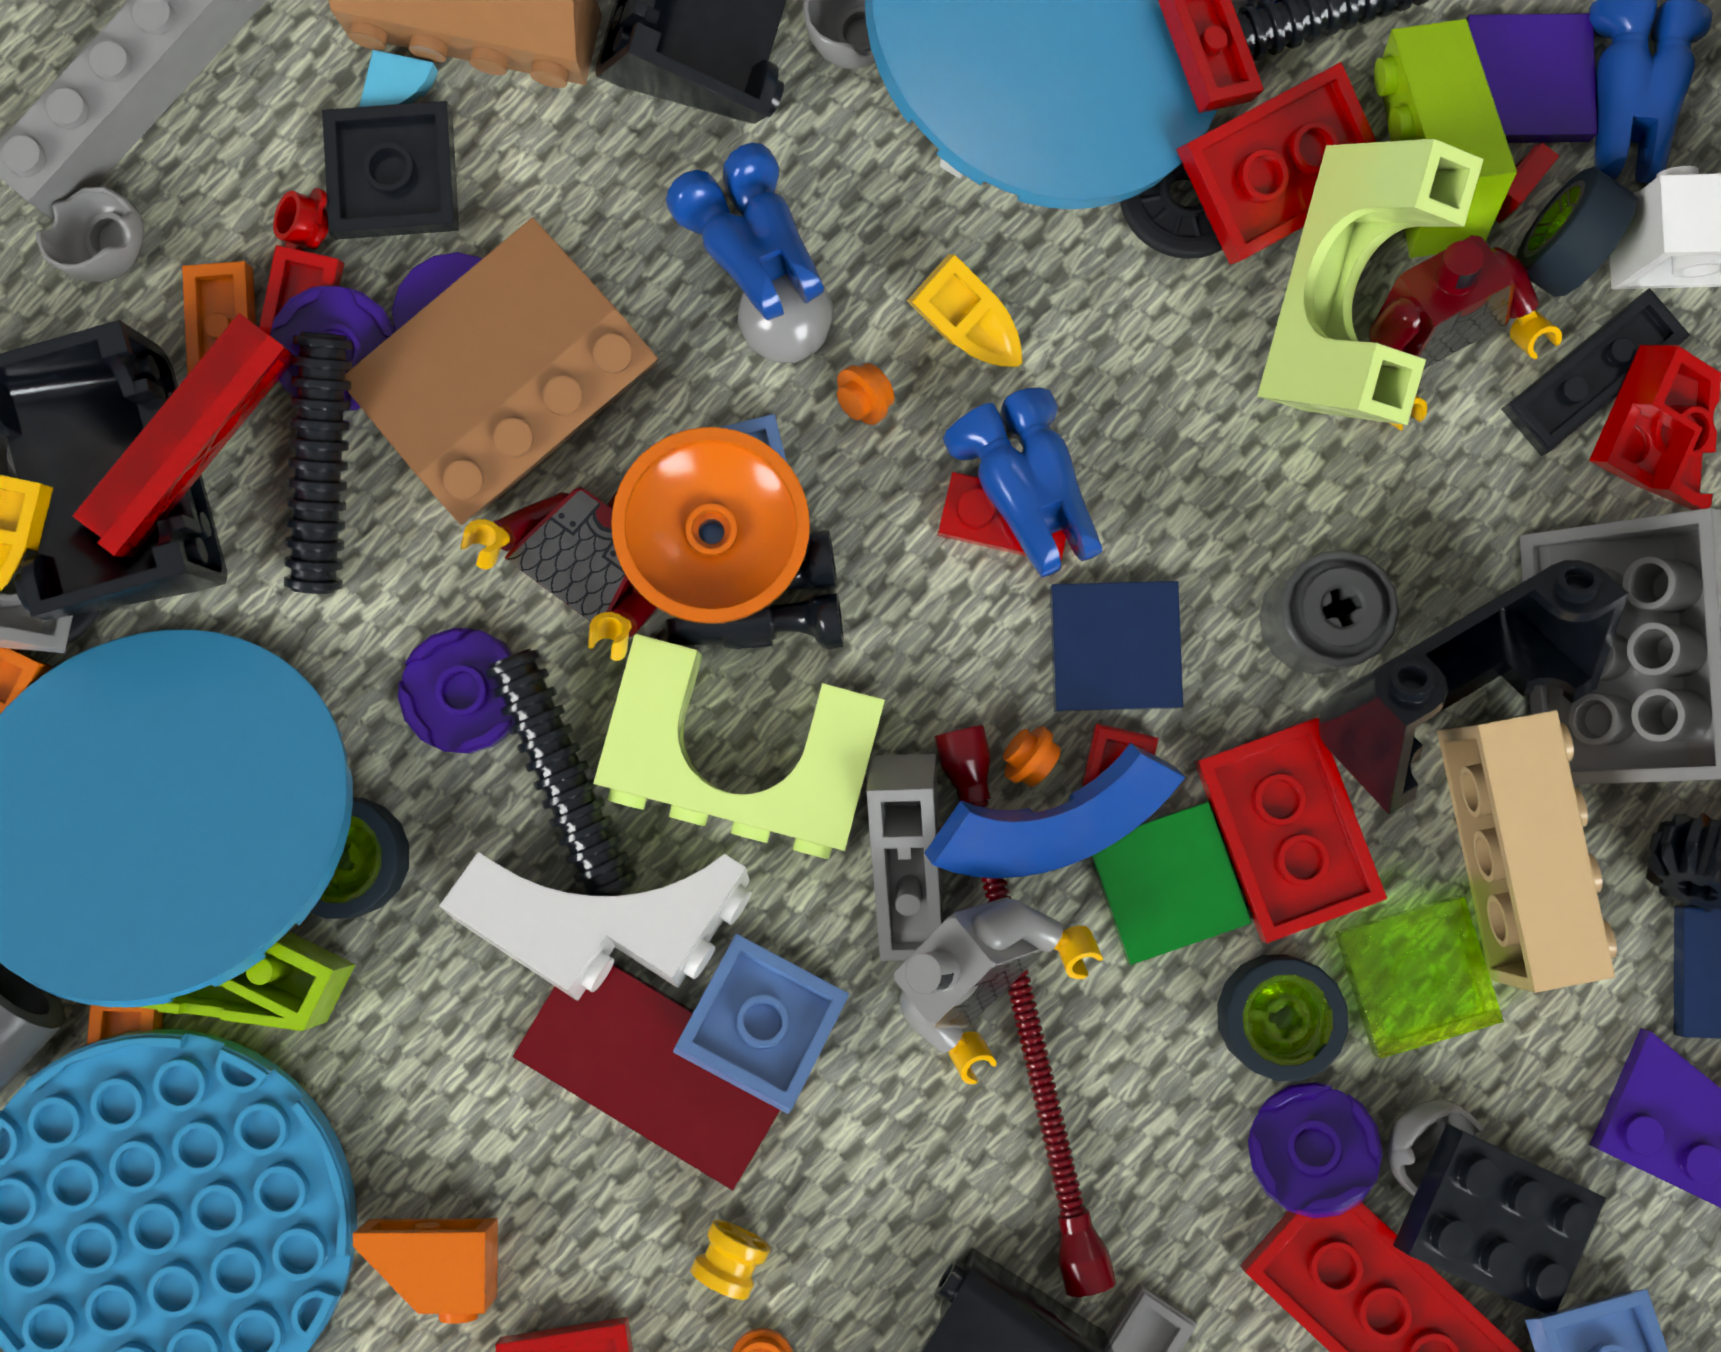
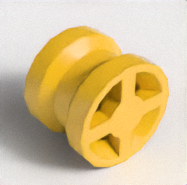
M720 1219L713 1220L707 1233L710 1244L705 1253L696 1256L690 1272L708 1288L733 1299L746 1300L749 1298L754 1287L753 1271L757 1265L765 1263L771 1247L758 1235L731 1222Z

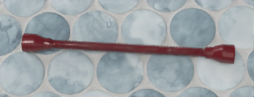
M978 725L934 736L941 768L957 790L959 802L964 801L974 806L987 808L986 806L989 805L987 799H991L987 783L991 755L984 726ZM981 877V881L985 883L983 890L987 891L985 898L989 899L987 903L1006 897L1012 899L1011 896H1007L1010 893L1009 888L1005 887L1008 885L1007 880L1003 878ZM1026 969L1009 986L1010 989L1007 992L1008 995L1012 996L1009 999L1010 1003L1014 1004L1011 1009L1013 1012H1016L1013 1017L1015 1020H1018L1015 1023L1016 1027L1020 1028L1017 1034L1022 1036L1019 1039L1020 1044H1023L1021 1051L1025 1053L1023 1059L1027 1061L1025 1067L1029 1069L1027 1075L1031 1077L1029 1084L1033 1085L1031 1092L1035 1093L1033 1095V1100L1036 1101L1034 1106L1038 1110L1036 1112L1037 1117L1041 1118L1038 1121L1039 1125L1043 1126L1040 1131L1042 1134H1045L1042 1139L1046 1142L1044 1148L1048 1151L1046 1153L1047 1158L1050 1159L1048 1165L1052 1167L1050 1173L1054 1175L1052 1177V1181L1055 1183L1054 1190L1057 1192L1056 1198L1060 1200L1058 1206L1062 1208L1058 1216L1061 1229L1058 1263L1066 1295L1071 1297L1091 1296L1113 1288L1116 1285V1279L1109 1250L1093 1227L1090 1212L1082 1204L1084 1201L1080 1196L1082 1192L1078 1188L1080 1185L1079 1181L1075 1180L1078 1175L1074 1172L1076 1167L1072 1163L1074 1161L1073 1156L1070 1155L1072 1150L1068 1147L1070 1142L1068 1139H1065L1068 1137V1133L1064 1131L1066 1125L1062 1122L1064 1120L1063 1115L1060 1114L1062 1108L1058 1106L1060 1100L1056 1098L1058 1096L1057 1090H1054L1056 1083L1052 1082L1054 1075L1050 1073L1052 1072V1067L1048 1065L1050 1059L1046 1057L1048 1050L1044 1049L1047 1045L1045 1041H1042L1045 1037L1043 1033H1040L1043 1028L1041 1025H1038L1041 1020L1039 1017H1036L1039 1011L1034 1009L1037 1003L1032 1000L1035 998V995L1030 992L1033 990V986L1028 984L1031 982V978L1026 976L1029 974V970Z

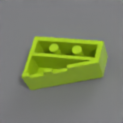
M1467 19L1391 29L1383 57L1377 58L1374 66V85L1378 96H1383L1390 141L1437 139L1484 159L1465 226L1406 228L1405 235L1409 258L1436 255L1446 250L1452 243L1464 240L1471 235H1479L1486 242L1517 170Z
M288 931L265 952L267 957L231 980L217 987L209 985L189 994L174 997L173 1002L143 1006L141 1008L158 1010L157 1012L170 1014L186 1013L216 1017L223 1021L305 1031L328 1021L356 964Z

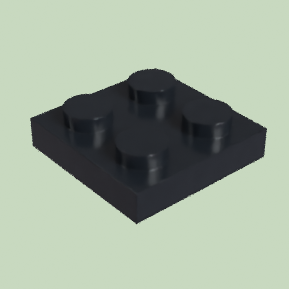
M447 101L322 110L328 232L336 240L459 231L453 113Z

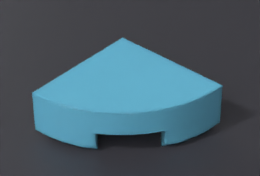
M373 50L359 107L411 104L419 96L423 98L429 92L436 79L438 70L434 63L430 61Z

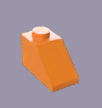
M498 1218L369 1219L353 1232V1247L418 1314H439L438 1320L443 1323H467L478 1319L479 1314H485L497 1298Z

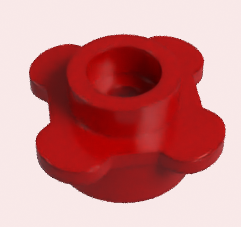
M314 188L309 196L296 191H288L283 195L274 214L273 230L278 239L286 242L285 247L301 251L306 247L316 249L325 239L328 233V213L324 209L327 203L326 192L320 188Z

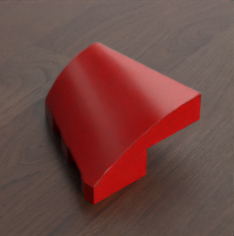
M1640 345L1589 461L1637 487L1691 510L1710 508L1713 493L1700 492L1703 453L1716 452L1717 430L1714 425L1713 414L1720 398L1721 372L1679 345Z

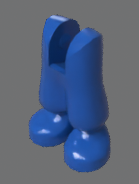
M1597 0L1589 7V20L1593 25V32L1603 38L1612 39V44L1604 50L1596 67L1598 134L1595 136L1594 167L1612 179H1616L1620 175L1625 165L1630 142L1639 143L1635 179L1638 183L1649 184L1656 178L1659 172L1666 170L1678 117L1695 68V57L1691 51V44L1706 36L1711 28L1713 12L1707 5L1697 0H1667L1657 8L1658 0ZM1649 33L1652 40L1657 43L1652 56L1648 47Z
M752 142L741 145L730 153L723 167V182L727 195L742 216L730 213L725 196L716 180L709 172L701 170L685 172L676 178L668 189L666 203L669 212L678 225L702 235L704 248L709 255L730 274L765 320H771L784 315L781 301L772 282L773 280L786 274L800 298L806 304L820 296L824 292V286L800 238L794 217L786 201L781 195L774 193L779 179V165L769 148L763 144Z
M1038 387L1022 389L1009 395L1002 404L1001 414H999L995 404L992 402L971 410L946 430L943 441L950 456L958 460L966 461L980 458L978 475L984 492L1007 522L1040 577L1043 578L1061 569L1060 556L1052 533L1062 530L1074 554L1081 561L1092 559L1101 554L1103 550L1081 494L1068 447L1061 435L1050 428L1058 411L1057 403L1050 390ZM1004 425L1009 434L1019 440L1023 448L1022 453L1011 445Z

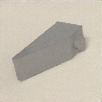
M936 754L878 755L871 758L867 784V803L880 961H906L943 923L941 868L932 865L924 854L940 831Z

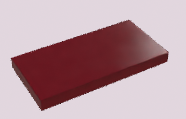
M613 963L609 974L599 988L594 992L586 989L578 1001L554 986L512 1056L732 1191L735 1189L780 1112L776 1107L673 1053L694 1010L616 963Z

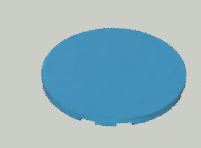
M865 0L866 26L876 66L890 97L908 123L913 121L921 132L939 149L937 155L955 170L979 185L986 182L1003 191L1017 195V201L1047 208L1085 209L1115 204L1137 196L1155 186L1182 163L1176 149L1205 134L1217 110L1203 113L1198 112L1158 0Z
M161 630L118 638L92 647L66 660L28 686L0 714V963L37 988L60 998L103 1007H143L173 1002L174 997L189 994L209 985L217 987L242 974L267 957L265 952L279 941L295 923L300 925L323 895L344 851L351 823L353 777L341 737L343 735L332 713L314 687L287 662L258 645L237 637L199 630Z
M183 1029L130 1031L84 1045L53 1061L28 1079L25 1085L0 1111V1347L4 1352H307L322 1334L343 1296L353 1265L355 1253L353 1232L357 1230L355 1189L343 1148L329 1120L314 1099L279 1066L249 1048L207 1033Z

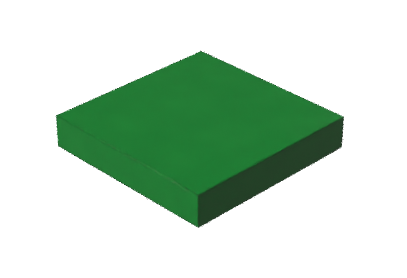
M1202 802L1144 822L1111 846L1090 856L1127 963L1130 965L1252 924L1209 802Z

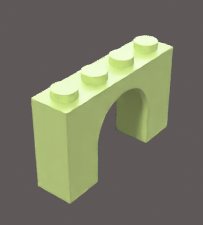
M1437 139L1326 145L1257 397L1307 412L1408 425L1426 359L1379 343L1358 341L1352 322V305L1355 289L1361 273L1373 253L1395 233L1410 227L1465 226L1484 159Z
M635 634L593 784L610 788L607 800L642 810L645 808L647 798L671 804L668 817L701 826H706L709 815L733 821L731 834L768 843L771 831L795 838L792 850L824 859H830L832 848L845 851L885 700L822 683L805 749L793 771L780 783L767 790L752 794L730 793L715 787L699 774L693 766L685 746L684 723L702 654L695 649Z

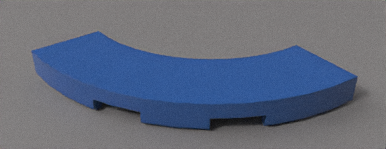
M1130 743L1109 768L1081 789L1069 795V802L1057 807L1033 813L1030 808L997 810L974 806L960 801L924 854L934 866L973 877L1013 878L1046 873L1086 859L1132 832L1173 794L1186 777L1174 765Z

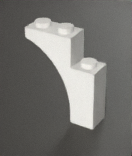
M478 852L439 906L454 920L578 1001L586 989L594 992L603 983L613 966L614 959L609 955L615 947L677 988L680 987L687 975L692 979H696L704 970L715 951V945L710 943V940L723 921L731 925L737 920L747 905L752 892L746 889L750 882L746 867L726 854H723L693 875L662 888L620 896H588L566 893L541 886L517 876Z

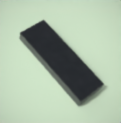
M1648 288L1508 402L1501 410L1540 456H1543L1618 396L1640 345H1680L1690 334L1655 293Z

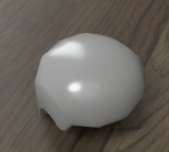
M865 0L804 1L803 10L808 36L827 62L843 69H858L876 63L870 47L866 26Z
M102 186L82 188L67 198L66 201L54 202L52 208L55 219L52 227L46 231L38 230L36 232V240L45 261L78 280L108 282L126 274L139 255L145 230L142 217L134 203L114 190Z
M785 274L772 281L781 301L784 315L771 320H765L743 292L738 308V326L749 349L771 362L797 363L806 359L810 354L816 353L824 344L831 326L834 308L825 287L824 292L807 304L804 303Z
M1437 1099L1415 1104L1392 1125L1387 1150L1388 1164L1396 1180L1413 1196L1417 1192L1447 1123L1478 1137V1133L1484 1131L1482 1125L1466 1109L1461 1108L1455 1102Z

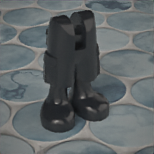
M829 530L814 531L809 534L802 565L796 577L785 591L838 588ZM838 593L820 595L807 601L791 604H770L751 616L726 623H696L677 617L665 620L667 642L682 646L718 644L724 645L725 648L739 650L741 648L768 647L773 645L774 639H777V632H801L814 636L817 643L824 649L831 650L844 647L843 623Z

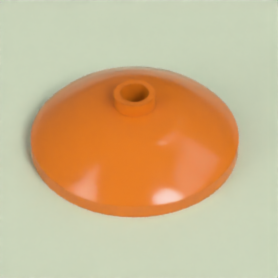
M700 427L684 430L660 440L643 452L626 472L620 483L614 500L611 520L613 544L618 561L634 588L648 602L665 613L682 620L706 624L726 623L746 618L761 611L780 597L794 580L802 565L810 530L809 510L803 488L787 462L774 449L757 438L740 431L718 427ZM710 523L719 525L724 531L723 538L715 544L704 542L699 536L703 526Z

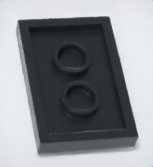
M1447 1123L1393 1246L1415 1259L1547 1314L1558 1310L1606 1197Z

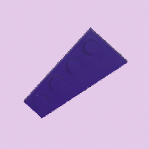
M1640 1028L1589 1145L1721 1208V1088L1651 1031Z

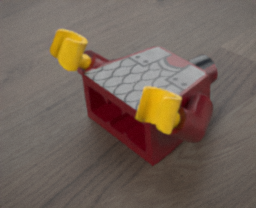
M1471 235L1464 240L1452 243L1446 250L1408 269L1396 279L1377 318L1371 324L1369 340L1370 342L1379 343L1426 359L1424 369L1507 325L1510 318H1516L1510 329V338L1533 359L1538 358L1537 353L1534 351V343L1539 336L1543 334L1555 346H1558L1562 341V332L1544 315L1535 311L1540 302L1522 262L1500 247L1490 248L1481 236ZM1416 395L1410 416L1421 422L1427 415L1428 407L1425 400ZM1389 423L1398 430H1403L1402 424Z
M580 486L570 494L560 492L518 509L494 522L486 519H477L471 521L465 527L460 545L461 549H467L473 544L486 546L478 554L476 565L484 570L492 568L497 562L500 549L509 551L505 556L506 560L591 622L589 625L588 648L593 649L595 644L601 639L614 640L610 659L614 661H621L625 657L628 638L634 636L658 609L634 588L618 561L613 544L611 525L612 510L617 491L609 502L605 504Z

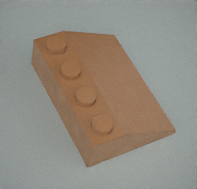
M329 0L332 13L349 39L362 47L372 50H384L387 44L409 48L413 55L435 63L445 62L447 56L469 61L477 70L491 75H505L507 69L529 73L531 78L538 83L554 88H564L567 86V82L586 85L602 18L597 0Z
M532 217L345 374V380L351 381V390H347L418 478L461 526H467L656 367L658 358L612 303Z

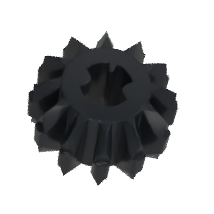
M1701 813L1698 818H1693L1686 814H1675L1671 821L1660 822L1657 832L1653 833L1647 849L1649 855L1646 861L1648 867L1646 879L1653 885L1659 886V893L1664 897H1674L1681 900L1684 907L1689 905L1698 906L1707 913H1711L1713 909L1721 910V821L1713 820L1705 813Z

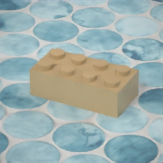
M1558 710L1511 716L1437 730L1490 980L1537 993L1615 978L1612 959L1617 954L1616 939L1610 924L1602 918L1597 895L1602 889V874L1597 860L1591 853H1588L1583 827L1588 822L1587 805L1580 790L1574 788L1569 761L1572 760L1574 754L1573 741L1569 729L1559 720Z

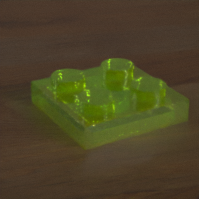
M1452 896L1335 931L1373 1056L1382 1059L1504 1022L1464 896Z

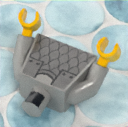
M1006 897L953 913L895 971L893 977L902 989L900 1004L906 1023L938 1051L949 1053L953 1064L965 1083L976 1084L978 1079L970 1067L973 1063L986 1060L993 1067L997 1064L980 1033L974 1031L962 1033V1028H968L1044 951L1058 950L1066 973L1073 979H1084L1089 975L1082 958L1093 957L1098 961H1102L1103 956L1092 931L1088 927L1078 925L1063 931L1062 923L1018 900Z

